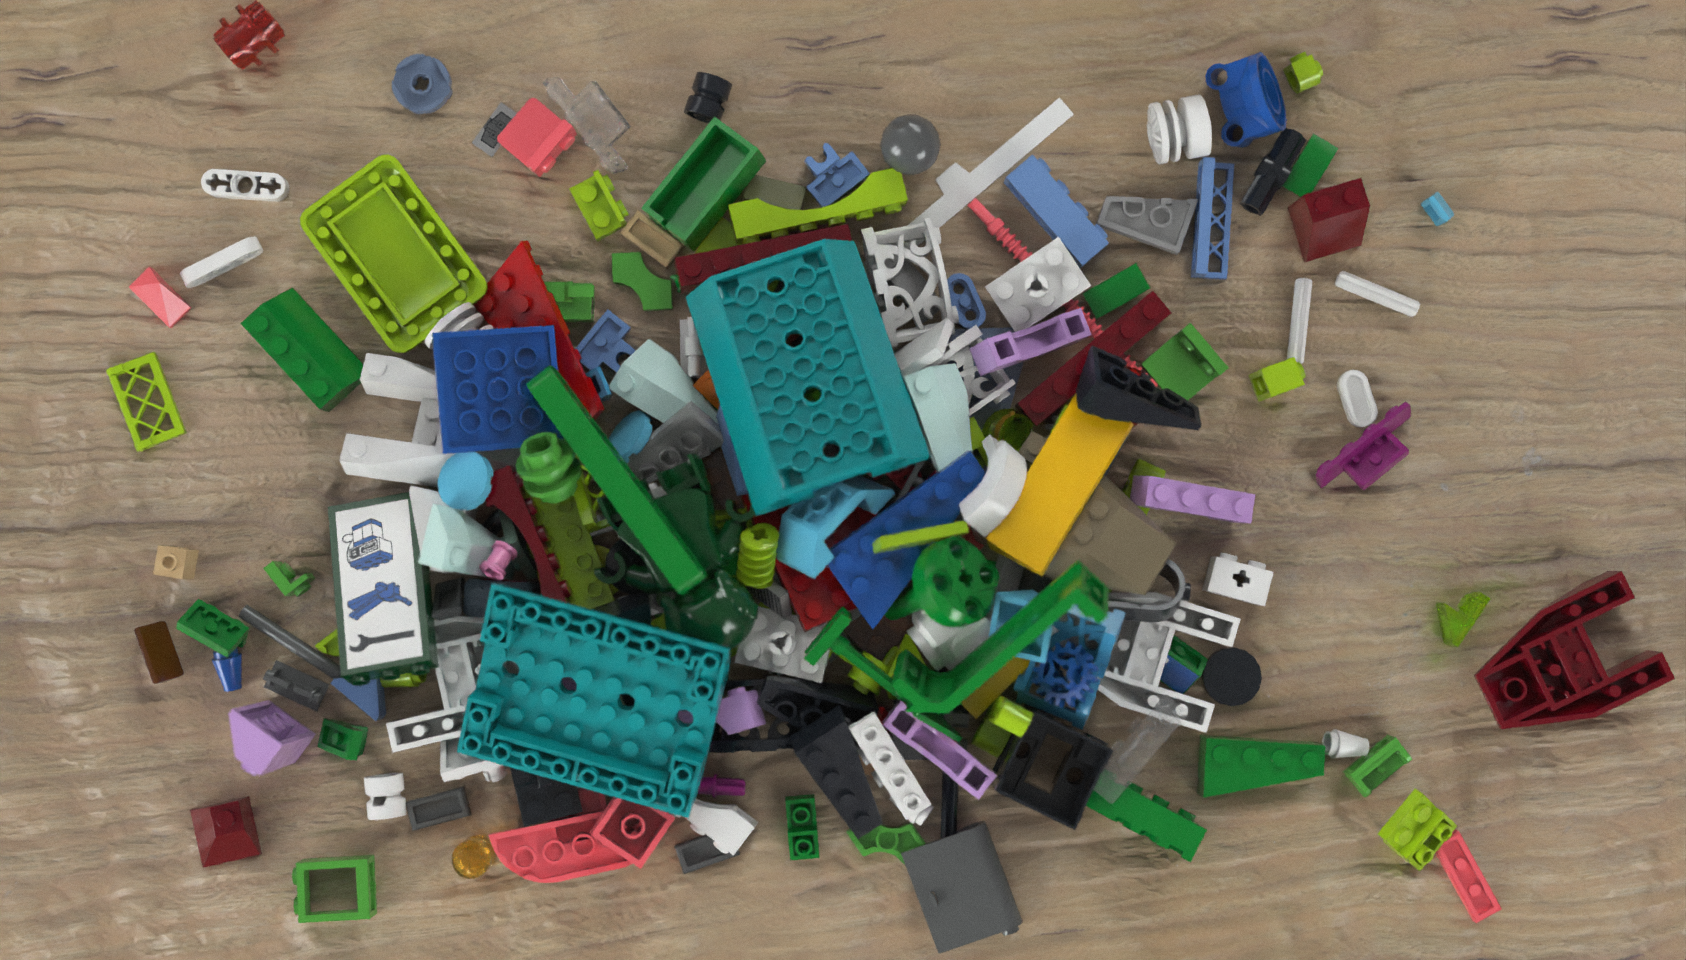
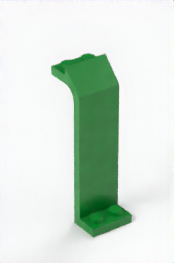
M1077 560L951 670L935 672L905 648L897 656L891 686H893L895 692L901 698L907 699L905 712L950 713L1075 604H1077L1079 611L1085 617H1092L1100 624L1108 617L1109 587Z

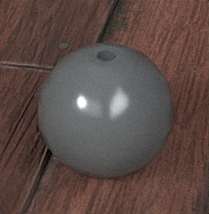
M917 114L899 116L891 121L883 130L880 143L885 162L890 168L904 175H915L929 169L937 160L941 146L939 134L934 125Z

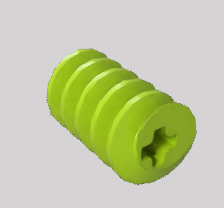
M755 524L752 528L744 530L740 535L741 542L739 544L740 552L738 553L736 578L746 586L757 589H765L772 586L779 532L771 524Z

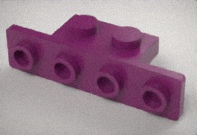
M1405 401L1400 406H1393L1386 413L1383 420L1378 424L1368 426L1364 430L1362 437L1354 443H1347L1336 458L1322 463L1316 473L1317 485L1320 488L1325 487L1344 471L1364 491L1409 455V449L1391 432L1411 417V405Z

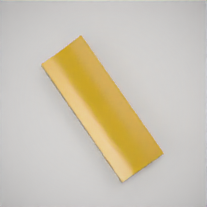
M1075 394L1027 471L1024 487L1014 507L1005 519L987 536L986 540L989 548L1043 576L1131 431L1133 423L1108 420L1086 414L1077 408Z

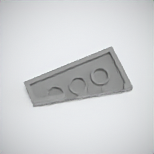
M690 401L651 433L643 450L637 455L633 453L628 457L630 462L627 465L639 481L646 479L647 483L658 479L656 472L671 469L688 461L687 455L691 453L699 454L702 459L710 455L712 450L721 447L724 440L720 427L705 412Z

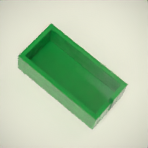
M714 116L641 209L652 221L694 252L728 210V205L733 204L765 164L766 159L756 146Z

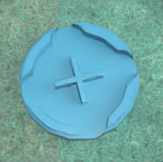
M640 410L631 412L624 417L609 437L610 442L626 463L630 462L629 456L633 453L637 455L643 450L652 433L653 425L649 423L652 421L651 417Z
M477 452L455 453L442 467L438 478V492L442 501L449 507L461 511L465 509L472 510L482 504L492 488L490 481L491 476L493 477V469L489 460Z

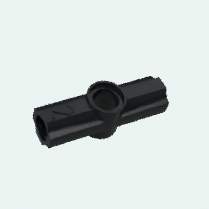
M1288 128L1280 133L1270 153L1264 156L1253 175L1255 178L1239 203L1245 210L1259 216L1263 215L1276 191L1281 189L1293 169L1291 166L1306 142L1301 133Z

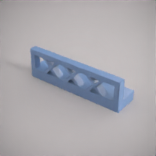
M1203 157L1198 162L1196 199H1198L1194 218L1191 278L1226 280L1234 164L1215 162V158ZM1214 170L1226 171V183L1219 189L1214 185ZM1224 188H1225V196L1220 192V191H1222ZM1216 195L1224 203V212L1217 218L1212 213V200ZM1224 216V218H1223V225H1222V224L1220 223L1219 219ZM1214 224L1222 232V241L1215 247L1210 242L1211 226ZM1222 245V249H1221V253H1220V252L1217 250V248ZM1211 253H1214L1221 261L1220 272H1208L1209 255Z

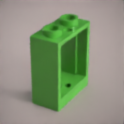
M374 855L305 858L297 862L296 867L293 868L292 880L293 884L297 885L294 913L298 915V923L371 919L377 914ZM356 867L358 909L311 912L309 870Z

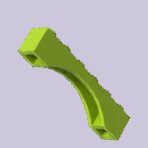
M890 168L872 172L852 194L822 208L809 210L785 209L770 205L756 198L729 204L728 213L736 244H747L770 236L772 239L788 236V232L800 230V233L817 230V226L828 224L829 227L840 226L846 223V219L854 217L857 218V221H863L873 218V213L885 211L886 215L902 211V207L906 205L908 198L902 173Z

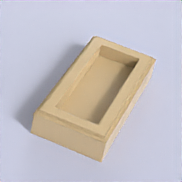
M638 210L620 232L622 236L667 269L685 247L683 243Z

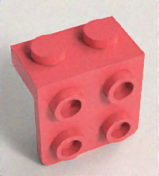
M530 98L501 131L497 141L538 177H541L543 173L551 170L563 150L566 151L573 144L577 132L565 119L561 120L539 100Z

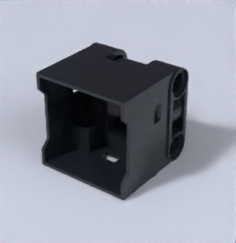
M1025 704L1023 708L1033 712L1032 720L1022 737L1011 734L992 769L997 777L991 784L996 792L1076 830L1082 818L1084 808L1114 750L1105 741L1086 732L1079 731L1055 719L1052 715ZM1047 733L1072 745L1070 752H1066L1052 781L1053 787L1050 793L1025 780ZM1021 742H1026L1028 744L1027 753L1023 756L1015 755ZM1074 767L1081 770L1079 780L1075 782L1068 781L1066 778L1068 770Z

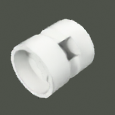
M386 773L364 777L365 794L370 796V800L366 803L368 820L390 819L407 815L406 799L400 794L405 789L403 773Z

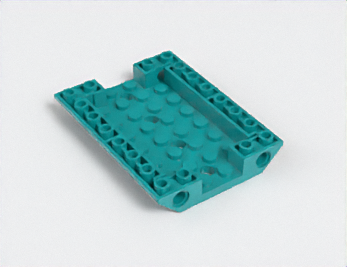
M822 239L711 276L686 296L756 516L813 498L812 490L869 471L873 478L930 459L928 448L855 241ZM778 280L785 284L783 290L779 293H772L768 290V286L773 281ZM792 334H799L803 337L802 343L797 347H790L786 344L787 338ZM815 388L820 390V399L815 402L807 401L804 395L809 389ZM829 444H836L840 447V453L834 458H828L823 454L824 448Z
M493 582L490 588L480 641L485 642L477 685L476 689L467 699L457 752L689 818L703 777L729 671L730 648ZM505 662H515L519 667V673H509L505 668ZM570 677L574 679L577 689L568 690L565 688L562 682L563 678ZM624 693L630 694L635 700V705L625 706L620 700V695ZM678 711H689L693 715V721L690 723L681 721L678 717Z

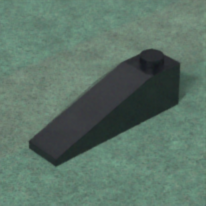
M1095 346L1090 348L1076 387L1078 409H1081L1086 414L1108 420L1199 430L1201 428L1199 407L1169 388L1159 389L1150 381L1151 377L1144 372L1140 376L1125 367L1127 362L1119 356Z
M774 676L766 677L756 701L757 705L783 722H789L799 730L838 705L841 706L848 727L873 711L877 714L879 710L874 694L870 691L865 695L853 686L845 684L818 683L809 680ZM850 731L856 750H858L861 747L859 746L858 742L856 741V739Z

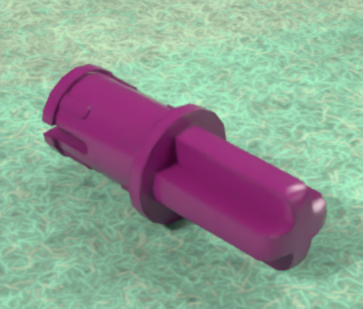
M714 774L713 777H702L697 794L712 795L713 798H717V795L743 796L746 791V782L743 778L718 777V774Z

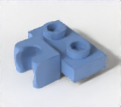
M828 143L823 145V153L827 158L823 163L816 162L810 156L804 161L807 168L816 178L806 186V189L821 208L836 203L870 175L853 151L840 160V157Z
M607 309L575 348L578 349L582 358L579 361L590 370L601 367L605 363L617 373L621 367L618 363L619 357L623 354L631 356L636 351L623 340L631 330V327Z

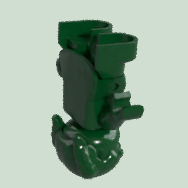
M691 453L687 455L688 461L671 469L656 472L663 490L667 492L666 495L654 500L646 479L640 480L641 484L707 573L706 578L684 595L679 594L674 600L669 596H664L660 599V604L664 610L666 631L732 649L740 645L753 629L758 618V604L738 579L729 575L723 568L727 567L730 560L735 558L740 552V535L747 529V526L744 525L745 522L753 520L757 516L755 515L750 497L751 507L746 514H742L737 510L736 501L726 499L725 507L731 519H726L721 531H719L716 525L713 497L709 494L711 485L706 477V468L700 455ZM608 497L597 498L607 523L645 563V565L634 563L631 566L627 555L618 551L615 552L613 557L619 563L618 573L614 576L607 571L606 567L594 568V574L597 579L606 584L626 580L627 585L647 595L676 591Z

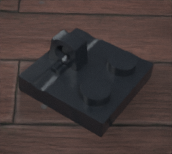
M510 768L524 827L583 812L577 786Z

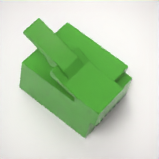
M573 281L544 282L548 292H552L565 322L594 323L595 286L592 283H573Z

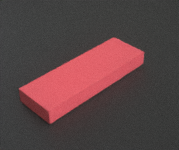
M1455 829L1451 837L1437 850L1436 855L1472 921L1478 923L1502 908L1463 837Z

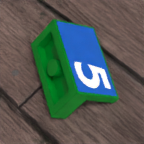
M1173 635L1160 681L1175 692L1185 694L1201 677L1208 658Z

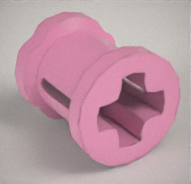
M497 540L492 545V552L488 559L480 564V570L491 579L503 580L506 575L505 570L507 566L518 555L516 549L506 542Z

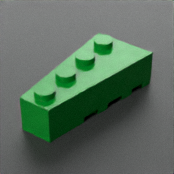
M1104 768L1086 807L1115 822L1122 823L1124 827L1139 835L1149 837L1148 839L1167 850L1172 849L1176 851L1183 859L1191 862L1207 829L1194 821L1196 815L1183 808H1180L1178 812L1168 808L1169 801L1156 794L1153 795L1152 799L1141 794L1144 788L1131 781H1127L1126 785L1115 780L1117 774Z

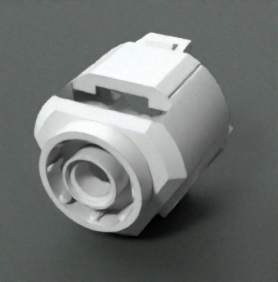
M924 610L912 614L914 626L906 632L937 672L945 666L948 670H951L989 637L992 615L988 618L984 617L982 620L968 626L952 628L938 624Z

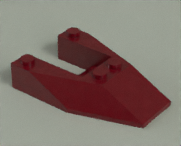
M1607 571L1540 609L1474 674L1500 729L1596 718L1675 679L1663 653L1659 651L1646 650L1605 670L1582 625L1635 598L1622 571Z

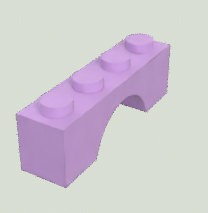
M1079 308L1012 333L1009 331L987 338L970 348L980 376L1074 345L1092 334L1082 309Z
M1133 476L1130 499L1138 507L1199 515L1209 519L1233 523L1251 524L1255 494L1153 476Z
M743 686L727 691L729 697L721 699L716 723L722 726L728 735L766 724L762 707L757 705L756 702L758 699L757 690L746 691ZM678 711V717L681 721L685 723L693 721V715L689 711Z
M898 700L882 721V725L928 758L979 800L997 777L996 773L952 738L915 718L911 712H905L907 703Z

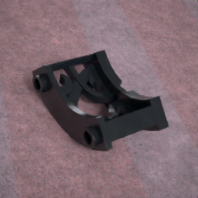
M728 674L724 689L730 691L738 686H754L750 690H757L759 696L766 678L729 680ZM783 677V678H792V679L806 680V679H802V678H798V677ZM776 718L770 725L768 735L765 738L760 737L758 727L750 729V733L747 736H741L739 733L728 735L723 728L720 737V725L716 723L709 753H735L751 750V752L777 751V749H793L790 736L800 730L792 724L786 723L785 725L789 727V732L781 734L778 732L777 726L782 720Z

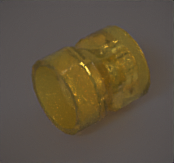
M475 834L465 839L454 849L451 863L454 871L459 876L465 879H475L481 877L494 865L497 855L493 850L489 837Z

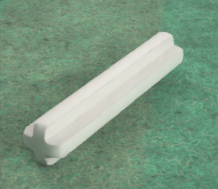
M1341 271L1335 281V285L1339 288L1410 317L1415 316L1420 307L1419 301L1346 271Z
M1298 278L1295 281L1287 359L1295 357L1296 362L1300 363L1304 362L1312 291V280L1308 278Z

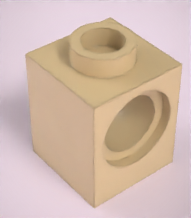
M158 545L153 575L178 579H194L199 550Z

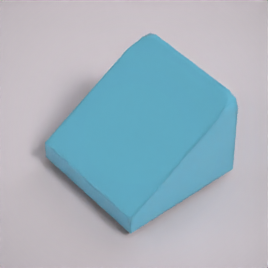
M1439 192L1434 193L1421 203V206L1436 226H1440L1454 216V212Z

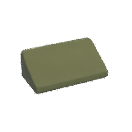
M755 175L746 186L743 201L758 198L770 205L785 209L801 210L806 187Z

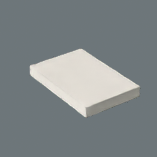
M948 317L894 353L902 377L922 370L944 356L954 328V324Z

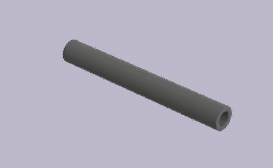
M246 605L239 614L241 619L332 679L341 677L340 665L249 605Z

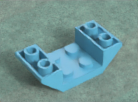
M857 475L812 490L813 498L792 504L782 515L777 560L814 579L834 558L823 541L834 532L839 524L856 507L876 514L895 494L892 489Z

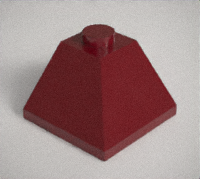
M249 796L190 810L203 868L262 854Z

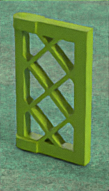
M151 352L106 370L137 452L144 451L187 433L156 352ZM150 364L154 374L153 381L139 375L143 366ZM129 373L132 375L126 391H123L118 376ZM137 377L152 383L145 399L130 394ZM156 386L159 387L163 397L164 407L149 402ZM129 396L143 402L136 418L133 417L127 401ZM147 405L162 410L155 426L141 421ZM166 413H169L174 428L164 431L160 429ZM139 423L153 429L149 438L142 440L138 430Z

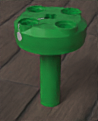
M954 535L931 544L920 553L913 568V585L902 590L884 615L889 620L894 621L924 610L932 620L946 627H964L976 623L989 613L993 605L995 587L999 582L998 570L992 563L987 561L976 546L964 540L961 536Z

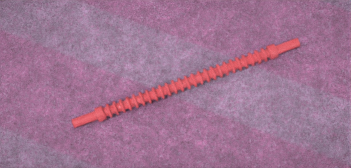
M977 198L968 204V207L987 226V232L991 236L996 235V241L1001 240L1003 242L1002 247H1008L1009 250L1007 252L1014 254L1013 259L1018 258L1022 262L1033 254V252L1028 253L1026 251L1027 246L1022 247V241L1015 240L1016 234L1011 235L1009 233L1010 228L1005 229V223L999 217L995 218ZM1071 299L1060 307L1066 308L1065 313L1079 308L1082 309L1092 334L1089 338L1093 337L1095 339L1103 332L1101 330L1102 325L1095 323L1096 318L1091 319L1089 317L1090 312L1085 313L1083 311L1085 307L1078 306L1079 300L1074 301ZM1123 353L1120 358L1127 362L1125 367L1140 376L1142 367H1136V360L1131 361V355ZM1151 378L1150 381L1157 387L1158 383Z

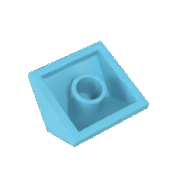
M1034 590L996 592L989 636L1039 593ZM1053 624L1015 657L1045 664L1047 662Z

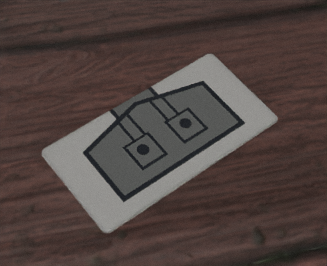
M501 102L475 137L472 144L493 157L501 146L497 141L498 135L517 113Z

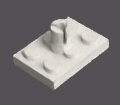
M1057 237L986 285L985 288L1013 330L1017 332L1033 326L1091 287V284L1061 239Z
M758 607V618L748 637L738 646L735 663L823 683L830 649L825 652L814 666L804 659L806 655L804 650L827 623L804 632L796 615L791 614L783 619L771 609Z
M460 737L440 741V774L444 782L459 780L482 771L485 780L488 782L490 780L497 782L507 775V767L457 752Z

